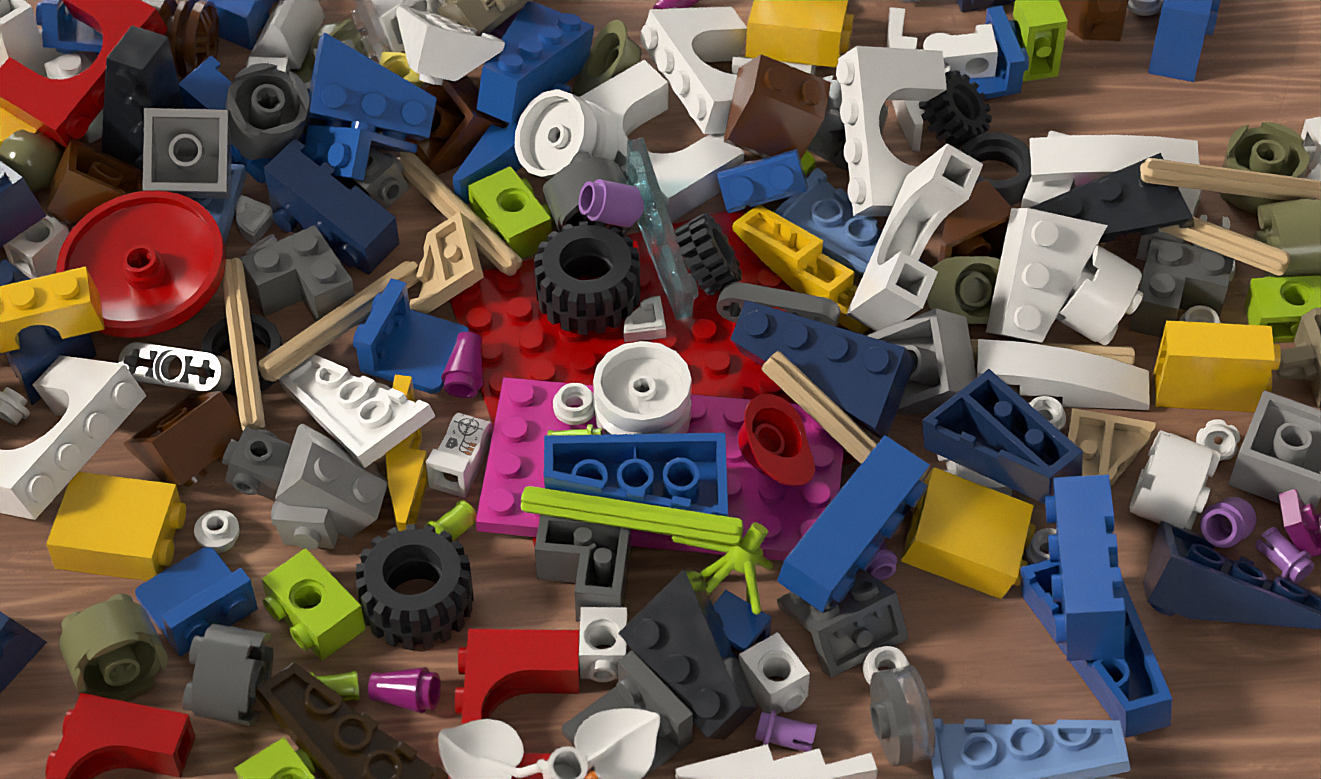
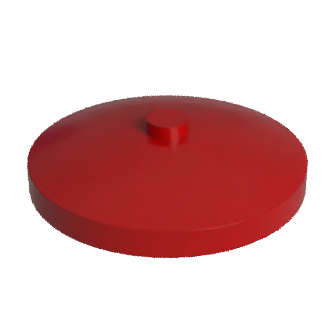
M140 191L109 200L84 216L73 227L62 244L57 259L56 273L86 266L101 299L104 330L97 332L114 337L136 338L170 330L197 314L217 291L225 273L227 254L222 234L215 219L198 202L173 192Z

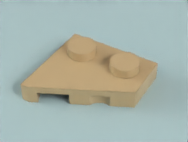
M460 211L427 233L423 248L424 257L419 264L416 276L422 282L419 298L410 300V309L428 314L484 278L470 220Z
M1072 408L1067 438L1083 451L1082 476L1109 474L1110 486H1112L1151 441L1156 423Z

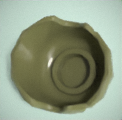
M18 130L6 138L0 147V161L21 175L33 193L50 187L51 178L62 158L60 146L45 134L31 133L26 130Z

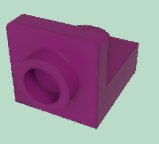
M1297 489L1280 493L1279 499L1284 527L1295 547L1301 552L1307 551L1311 554V557L1320 555L1321 513H1316L1312 503L1305 505Z

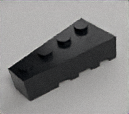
M132 25L106 58L101 152L143 170L144 108L184 109L168 37Z

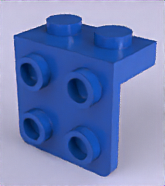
M42 0V2H38L36 7V23L38 26H42L44 48H55L57 52L63 54L89 51L95 52L97 56L99 55L103 44V35L75 19L62 0Z
M1003 7L987 8L985 24H992L998 50L995 77L970 78L969 83L971 84L975 81L979 85L977 88L978 93L983 92L986 99L1021 93L1024 71L1029 69L1027 51L1024 47L1020 48L1017 41L1015 23L1012 20H1008Z
M326 119L325 126L308 125L305 149L302 153L319 166L324 162L328 163L335 169L332 175L334 178L364 180L370 146L382 151L416 153L418 145L406 142V134L382 130L381 135L380 132L375 131L376 126L372 124L352 121L350 128L349 123Z
M391 278L383 293L379 292L375 296L371 307V314L365 324L361 323L357 327L353 338V346L357 349L360 372L394 382L395 374L412 376L414 389L436 394L444 386L441 376L456 344L457 335L461 332H469V330L464 325L411 310L407 283Z
M204 547L139 585L135 590L137 601L145 608L149 617L180 657L190 651L193 638L195 636L204 637L206 630L212 624L231 626L258 610L251 579L242 568L232 573L211 547Z

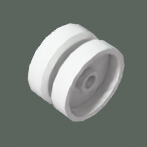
M558 89L543 92L533 99L521 114L515 131V150L520 164L529 173L548 180L552 179L561 169L568 166L572 158L580 153L588 152L594 157L607 158L614 161L618 151L619 131L614 117L604 107Z
M638 341L623 344L604 356L596 367L593 380L595 419L597 427L602 428L603 435L676 434L688 432L692 415V402L690 399L691 375L687 363L676 351L660 343Z

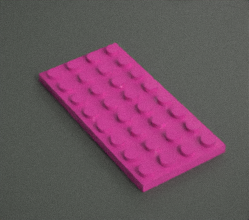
M503 377L476 517L477 531L537 537L540 515L523 512L521 510V496L527 486L545 488L544 436H547L548 430L587 429L588 424H593L594 428H598L595 415L588 422L580 425L565 424L555 416L553 411L554 397L564 385L569 383ZM585 385L594 394L593 385ZM691 394L692 415L687 433L726 434L728 517L743 520L742 537L746 535L752 523L756 522L763 525L768 530V534L760 545L763 551L762 556L771 560L784 561L839 493L844 447L798 404H791L800 415L805 427L806 437L814 458L815 473L812 480L804 486L792 487L781 484L770 476L760 473L758 469L745 460L740 452L738 433L744 423V411L750 400ZM572 405V406H570V407H571V408H577V407H580V406H579V405ZM631 529L632 546L726 555L725 552L673 542L672 535Z

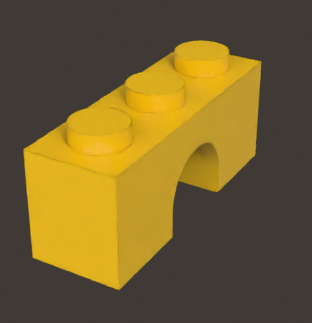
M86 266L0 286V353L20 349L18 332L33 325L51 326L59 332L62 339L104 330L100 294Z

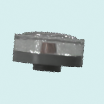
M908 665L874 672L870 681V717L873 730L881 743L886 758L892 766L932 759L936 746L934 720L928 694L918 671L914 666Z

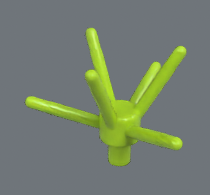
M756 522L752 523L738 545L672 536L673 542L725 552V556L700 572L705 580L714 575L706 583L708 595L734 569L739 573L745 574L746 602L751 604L752 612L755 615L760 614L761 605L756 582V565L758 564L767 570L773 568V563L762 556L763 551L760 548L768 534V530L763 525Z

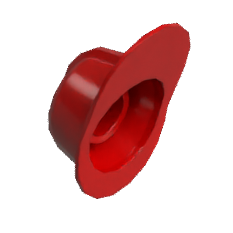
M761 394L750 400L744 411V423L738 433V446L742 456L750 465L758 469L760 473L770 476L781 484L796 487L804 486L810 482L815 473L814 458L806 437L805 427L798 412L786 400L772 394Z

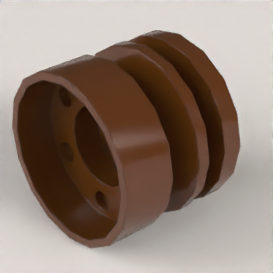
M142 0L157 9L168 28L164 36H167L177 79L183 80L210 56L216 59L219 44V18L217 8L213 2L199 0L196 3L195 0H182L178 5L176 0Z

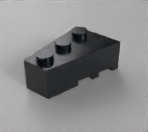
M684 568L618 634L646 666L693 713V722L707 738L726 740L758 709V706L736 654L732 652L725 636L723 622L719 613L715 612L707 593L706 587L708 586L702 573Z

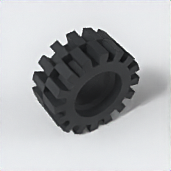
M955 70L945 73L947 90L927 102L920 101L919 109L925 110L921 114L923 121H929L930 126L927 128L931 133L933 131L937 132L936 139L939 142L945 140V145L949 144L957 149L961 148L972 137L986 133L990 128L988 123L992 122V116L987 114V112L991 111L989 104H984L983 102L986 99L983 92L979 94L977 91L979 85L975 81L970 84V77L963 74L961 76L960 71Z
M704 213L676 228L675 239L676 243L680 246L679 252L686 260L684 262L686 267L692 271V277L695 281L698 280L699 287L705 290L706 294L713 295L720 291L726 283L737 282L742 279L739 261L734 256L735 251L729 245V239L726 234L723 235L722 228L718 223L716 224L712 216Z

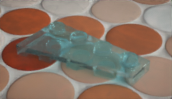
M642 137L627 141L626 181L628 185L639 189L640 195L644 200V210L637 223L676 320L690 317L693 311V299L698 298L697 283L692 277V273L688 274L684 263L685 258L679 252L680 246L676 243L671 219L644 139Z

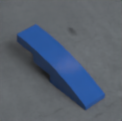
M556 82L551 89L571 93L570 86ZM520 117L514 122L509 123L506 129L491 124L453 176L454 193L466 205L470 203L468 185L510 166L515 172L523 167L518 160L515 150V131Z

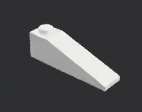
M397 5L396 15L408 65L414 72L420 74V81L435 85H442L443 79L456 82L504 49L505 42L495 36L482 33V37L476 36L477 29L459 25L456 21L435 13Z

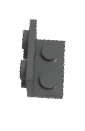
M861 568L853 576L855 582L845 598L840 603L833 600L823 613L792 591L777 598L779 609L811 632L822 672L830 678L864 662L867 655L876 648L883 646L893 647L909 639L896 591Z
M631 651L617 661V686L563 724L562 734L575 747L574 737L579 726L596 713L612 709L633 708L658 714L660 716V723L656 737L654 759L650 769L642 778L644 779L693 742V713Z

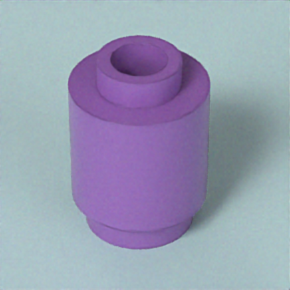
M597 179L594 182H586L579 195V210L581 214L587 215L592 221L628 228L640 219L644 210V200L640 195L639 189L635 186Z
M1228 497L1211 505L1204 511L1200 521L1201 532L1210 544L1220 548L1231 547L1252 534L1256 526V514L1253 507L1246 500L1239 497Z

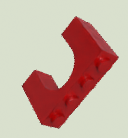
M62 0L75 19L103 35V44L98 57L86 70L65 79L43 77L9 57L0 67V107L67 148L71 138L77 141L86 134L89 125L104 109L106 58L129 28L133 25L164 35L168 30L157 9L142 0Z
M468 629L467 647H459L458 674L465 675L464 687H456L455 715H462L461 725L475 720L489 719L492 712L500 704L518 695L530 693L580 694V630ZM523 753L522 760L516 768L537 764L540 759L548 762L552 754ZM539 772L523 778L511 776V779H543V773Z
M80 693L75 708L69 709L65 715L62 726L63 737L58 749L52 750L48 756L45 767V779H93L104 772L120 768L138 769L181 778L196 738L189 714Z

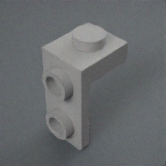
M278 500L272 506L271 521L273 526H276L284 545L299 546L308 550L335 548L339 534L329 509L289 506Z

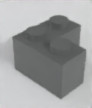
M315 225L240 258L243 262L247 291L264 317L302 301L317 322L355 296L351 277Z
M1152 237L1139 287L1143 297L1133 313L1129 331L1162 338L1166 320L1176 321L1179 309L1188 311L1194 306L1209 307L1220 318L1234 259L1209 249Z
M540 515L535 544L537 579L576 583L574 591L576 622H580L581 607H624L632 550L631 529Z

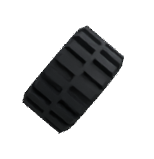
M588 221L579 222V226L575 227L568 224L562 226V232L553 231L548 235V242L542 241L539 245L538 254L535 255L534 259L537 301H539V309L542 314H547L548 321L553 325L561 323L562 330L570 332L572 329H577L578 334L587 335L590 330H596V334L604 333L606 327L611 326L615 329L621 326V319L629 317L633 313V308L638 307L641 294L639 252L637 248L633 247V241L629 236L622 237L620 229L616 227L607 229L606 224L597 222L596 225H588ZM586 275H592V276H598V277H600V278L593 279V280H579V279H575V278H577V277L586 276Z
M416 524L406 525L407 530L398 532L396 527L387 530L388 536L383 539L378 535L371 541L372 549L365 548L360 555L361 563L356 565V587L366 626L370 625L372 634L378 639L385 635L386 644L393 647L400 642L403 643L406 650H414L416 644H423L424 649L434 647L433 641L440 639L443 643L452 638L451 631L460 632L465 626L464 617H470L472 601H474L471 569L468 555L464 554V547L459 541L453 542L451 534L444 530L437 534L434 526L425 525L424 529L421 530L416 529ZM413 579H426L436 583L428 591L416 595H405L394 591L402 583Z

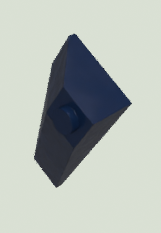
M1165 521L1159 523L1143 581L1147 602L1156 611L1168 616H1174L1176 613L1189 619L1321 629V596L1284 577H1276L1274 581H1271L1263 571L1254 566L1255 562L1244 556L1235 561L1213 550L1215 546L1210 544L1199 533L1186 528L1181 529Z

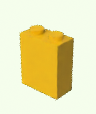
M754 0L747 25L745 57L756 58L762 54L782 62L837 68L838 58L849 50L853 30L854 14H847L848 0Z
M1166 320L1153 372L1155 407L1255 412L1263 391L1265 390L1270 393L1272 391V370H1278L1280 366L1281 348L1280 344H1273L1272 326Z
M933 467L924 481L929 486L921 500L914 507L901 562L1002 599L1012 585L1019 586L1021 583L1020 567L1027 566V561L1022 559L1024 549L1026 550L1029 547L1035 532V524L1030 523L1034 505Z
M78 472L67 485L46 543L55 569L148 581L163 572L164 566H170L174 555L173 538L176 529H182L185 523L186 505L181 503L176 484Z

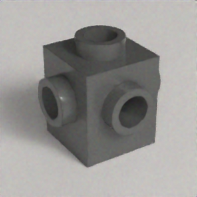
M371 146L364 180L342 178L349 190L356 185L386 210L409 189L402 175L404 167L400 161L391 153L384 155Z
M245 427L240 440L231 439L224 454L222 463L228 465L225 482L232 484L236 490L243 494H258L275 501L292 444L279 440L270 431L254 430Z

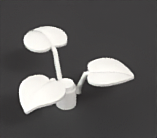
M633 708L612 709L596 713L579 726L574 737L575 748L570 746L558 748L552 753L548 762L540 759L537 764L524 768H516L521 762L524 753L520 737L511 726L497 720H475L457 727L442 729L438 739L439 750L443 765L451 779H511V776L523 778L539 772L543 773V779H584L587 770L594 767L595 774L599 779H642L650 769L654 759L660 716L654 712Z

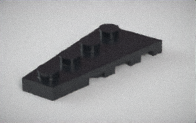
M1161 153L1149 157L1164 160ZM1146 159L1029 207L1030 209L1108 225L1099 240V244L1116 241L1115 236L1140 232L1141 236L1159 233L1158 228L1179 225L1181 229L1195 226L1194 218L1178 187L1142 181L1140 166L1142 163H1145Z

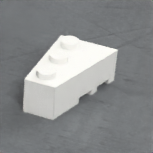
M1011 208L986 332L1042 343L1108 225L1030 208Z

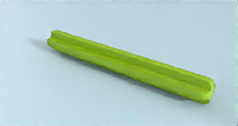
M533 486L525 487L521 496V510L525 513L729 545H738L743 535V520L740 518Z

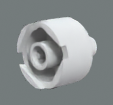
M1097 244L1055 319L1088 339L1099 342L1102 345H1107L1113 339L1118 329V322L1125 313L1131 315L1142 300L1143 293L1137 290L1142 278L1140 270Z
M1160 430L1148 453L1150 457L1144 469L1142 468L1130 502L1129 512L1158 524L1161 521H1165L1181 529L1191 530L1197 512H1202L1208 499L1210 488L1205 485L1208 476H1213L1221 453Z

